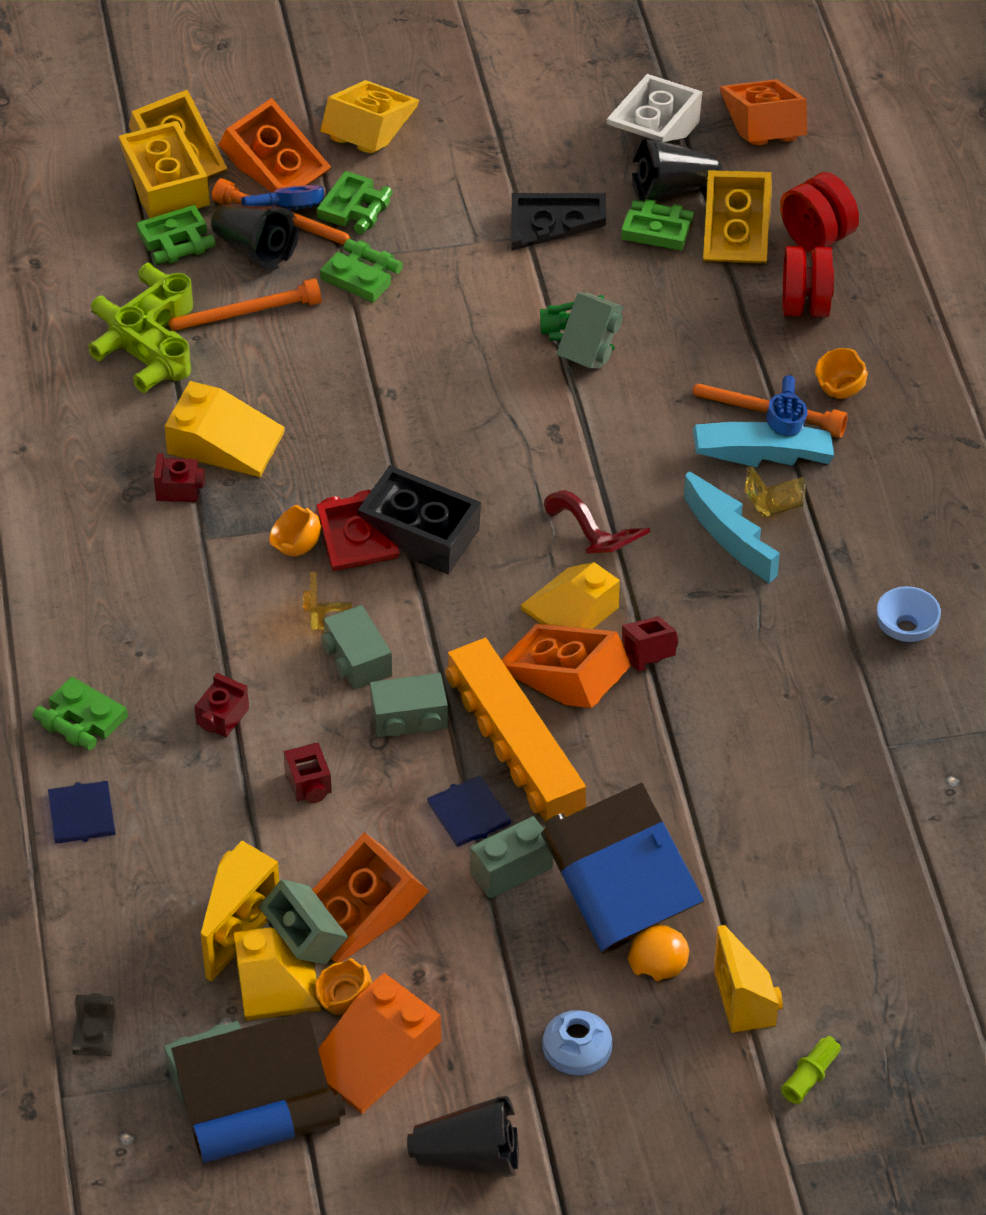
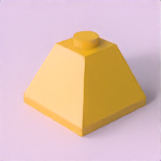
M595 562L568 567L522 603L521 610L540 624L593 629L619 608L620 580Z
M725 925L717 926L713 971L731 1033L776 1026L777 1012L783 1009L780 988L773 987L769 972Z
M272 927L234 932L236 962L245 1021L293 1015L304 1011H321V1005L316 998L315 982L317 979L314 962L297 959L278 932Z

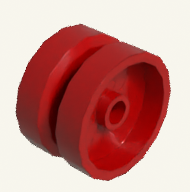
M830 172L817 174L805 181L804 184L801 183L783 193L781 197L780 213L783 224L798 246H802L807 252L811 253L814 247H829L833 245L835 241L837 242L856 232L859 225V211L850 189L839 177Z
M785 246L782 285L783 316L800 317L804 311L805 297H808L809 313L812 317H829L831 300L834 293L832 247H814L811 251L809 267H806V252L802 246Z

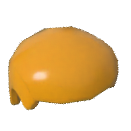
M837 348L828 351L818 360L815 367V375L821 389L831 398H849L856 395L866 386L868 372L865 363L853 349Z
M299 505L292 506L274 523L270 531L269 543L286 556L297 557L306 554L312 550L319 540L322 531L319 517L309 508L304 509Z
M656 924L638 933L629 947L627 960L636 975L639 976L645 973L652 976L658 982L662 979L676 977L686 967L690 950L686 939L681 933L669 926Z
M349 958L345 962L333 963L322 970L315 982L316 998L319 1004L326 1011L334 1015H344L356 997L372 983L368 969L365 965L362 966L354 959Z

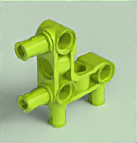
M150 263L144 264L138 271L139 281L145 283L150 288L124 306L118 307L103 295L97 296L92 301L91 312L108 324V331L88 344L90 355L98 362H101L113 351L123 348L146 364L147 367L133 376L135 387L142 393L148 392L149 389L164 379L183 380L191 373L188 342L173 330L168 331L165 329L170 319L184 316L192 311L191 279L183 273L166 275Z

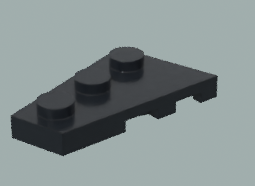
M512 193L511 251L606 226V193Z

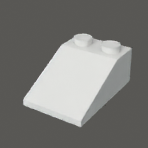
M646 74L607 118L606 124L661 142L686 138L700 121L702 91Z

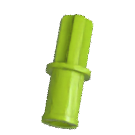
M831 1036L821 1038L807 1057H801L798 1060L797 1069L780 1088L782 1095L791 1103L800 1104L815 1083L821 1082L825 1078L824 1071L840 1053V1044Z

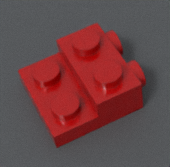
M363 490L356 493L354 497L344 499L337 496L329 497L316 504L315 514L319 517L322 527L320 536L323 545L326 547L332 572L399 558L398 546L357 514L359 507L371 490Z

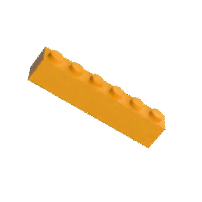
M485 637L449 651L448 667L445 668L448 683L452 688L457 687L461 693L465 709L468 712H473L476 716L482 735L484 737L489 736L494 744V750L498 759L501 762L505 761L509 766L513 782L518 788L522 787L526 792L532 811L534 813L539 812L546 822L558 814H564L567 817L585 809V783L488 639Z

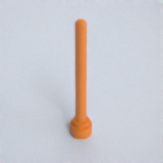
M223 178L216 182L212 191V201L221 205H233L234 203L242 205L241 198L249 196L239 192V189L235 187L233 182ZM294 213L296 217L293 218L294 226L341 245H344L345 241L350 239L349 234Z
M313 278L303 281V284L297 285V289L175 317L170 319L168 325L171 330L177 331L296 302H301V304L308 303V306L322 303L321 292L317 279Z
M696 384L692 388L693 394L697 397L762 413H767L770 403L769 400L703 384ZM834 409L832 412L826 411L823 414L807 410L805 423L820 426L822 430L829 431L831 436L842 438L848 419L847 412Z

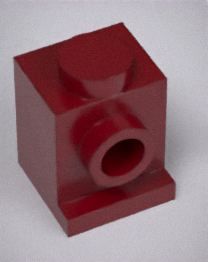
M157 453L154 471L156 501L197 502L198 489H204L205 470L204 468H199L198 459L164 458V453Z
M656 616L622 625V645L630 664L637 671L645 670L646 663H658L662 659L676 656V647L678 646L677 632L661 617Z
M216 673L213 677L214 682L194 706L196 724L208 732H215L227 738L249 710L248 688L240 682Z
M318 742L283 751L285 775L289 779L297 802L306 800L309 803H317L322 801L327 794L332 793L331 773ZM311 760H312L311 763H307V764H303V765H299V766L296 765V764H299V763H303V762H307V761H311Z

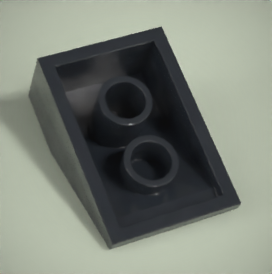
M389 465L359 507L357 514L417 562L449 575L479 531L481 502Z

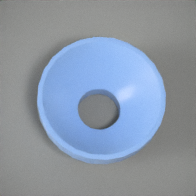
M904 586L891 589L883 594L877 604L876 615L878 625L888 636L902 642H916L928 638L936 631L941 618V608L938 601L930 593L916 587ZM902 621H910L917 628L912 631H903L897 624Z
M571 1010L555 1016L546 1026L542 1038V1051L548 1063L556 1070L574 1076L591 1074L601 1069L609 1060L613 1046L610 1029L604 1020L593 1013L582 1010ZM581 1024L588 1028L589 1033L583 1038H573L568 1035L566 1030L571 1025Z

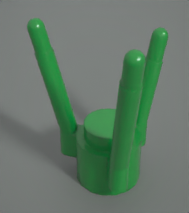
M574 301L561 305L547 306L548 309H540L541 335L549 334V341H561L563 336L561 331L565 330L570 313H566V311L572 309ZM610 344V346H612V350H614L615 346L613 344Z

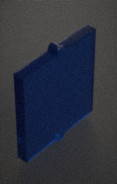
M477 776L459 785L451 784L449 789L427 798V803L457 847L480 837L487 838L489 833L511 824V819L481 776Z
M108 781L88 784L76 782L74 786L48 789L55 844L77 840L88 842L90 838L116 835Z

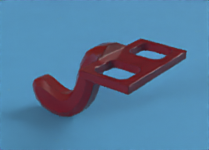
M566 490L551 493L544 500V509L548 515L555 516L564 510H568L575 516L584 535L592 544L585 549L586 554L611 553L650 533L649 527L623 529L613 535L601 531L584 502L574 493Z

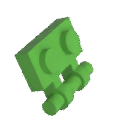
M344 171L318 206L317 218L346 227L350 220L357 221L354 225V230L359 234H364L367 229H371L377 222L379 212L384 211L390 204L389 198L393 192L388 186H383L380 191L373 189V179ZM363 202L370 204L367 208L361 206Z
M646 199L645 202L633 200L632 207L629 209L621 229V239L682 251L690 231V223L693 224L695 211L685 210L683 206L676 204L673 207L656 204V201Z
M195 205L136 223L137 233L147 250L152 251L161 248L160 251L152 253L155 265L165 262L172 264L178 262L180 257L194 254V256L204 254L206 249L216 246L212 234L200 237V235L207 233V224ZM184 240L188 241L186 243L174 246V243H178Z
M347 239L343 250L351 254L347 256L337 252L320 269V279L374 303L391 285V275L387 272L390 270L399 274L403 268V262L394 259V255L386 251L380 253L371 249L368 243ZM367 260L371 263H374V265L369 266L363 262Z
M72 676L49 698L50 708L52 709L47 710L42 706H38L33 712V718L40 721L44 729L52 733L57 731L66 737L68 743L75 747L82 746L89 751L97 743V738L92 736L94 733L106 739L128 717L126 707ZM71 719L72 721L76 722V724L73 725L67 720Z

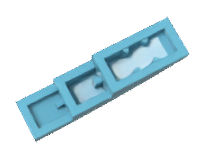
M767 422L696 424L693 428L697 454L756 468L762 459L793 466L798 457L824 464H829L834 457L831 433L825 430L803 427L802 431L795 435H783L774 431Z
M689 471L685 475L684 499L699 522L743 566L766 582L770 583L778 576L780 553L760 541L761 528L742 517L743 504Z

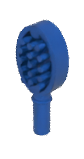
M302 185L275 190L274 193L268 192L267 194L244 196L241 198V204L252 206L276 205L288 210H292L291 207L294 210H298L300 207L305 209L307 206L308 208H312V206L317 207L318 203L324 200V187L320 185Z
M788 375L782 380V393L775 395L770 400L766 420L774 431L783 435H795L802 431L808 412L805 403L795 395V378Z

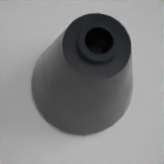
M642 139L636 145L632 162H638V173H632V182L639 200H658L707 188L708 170L722 171V166L714 155L653 139Z
M221 205L215 210L211 218V227L216 235L259 267L267 270H275L279 268L276 265L282 260H289L297 246L299 235L298 227L294 226L293 218H296L294 213L279 206Z
M499 1096L415 1125L413 1133L407 1136V1148L410 1158L415 1157L418 1165L504 1177L515 1176L514 1169H518L519 1141L517 1127H512L511 1121L508 1120L509 1115H515L510 1098L508 1096Z

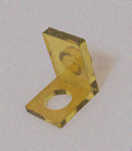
M752 466L747 468L745 493L762 517L804 506L806 481L803 477L766 487ZM753 483H755L757 487L758 496L755 493Z
M310 572V591H303L304 612H310L311 630L324 629V618H326L325 615L328 612H343L351 609L352 602L318 603L317 572Z

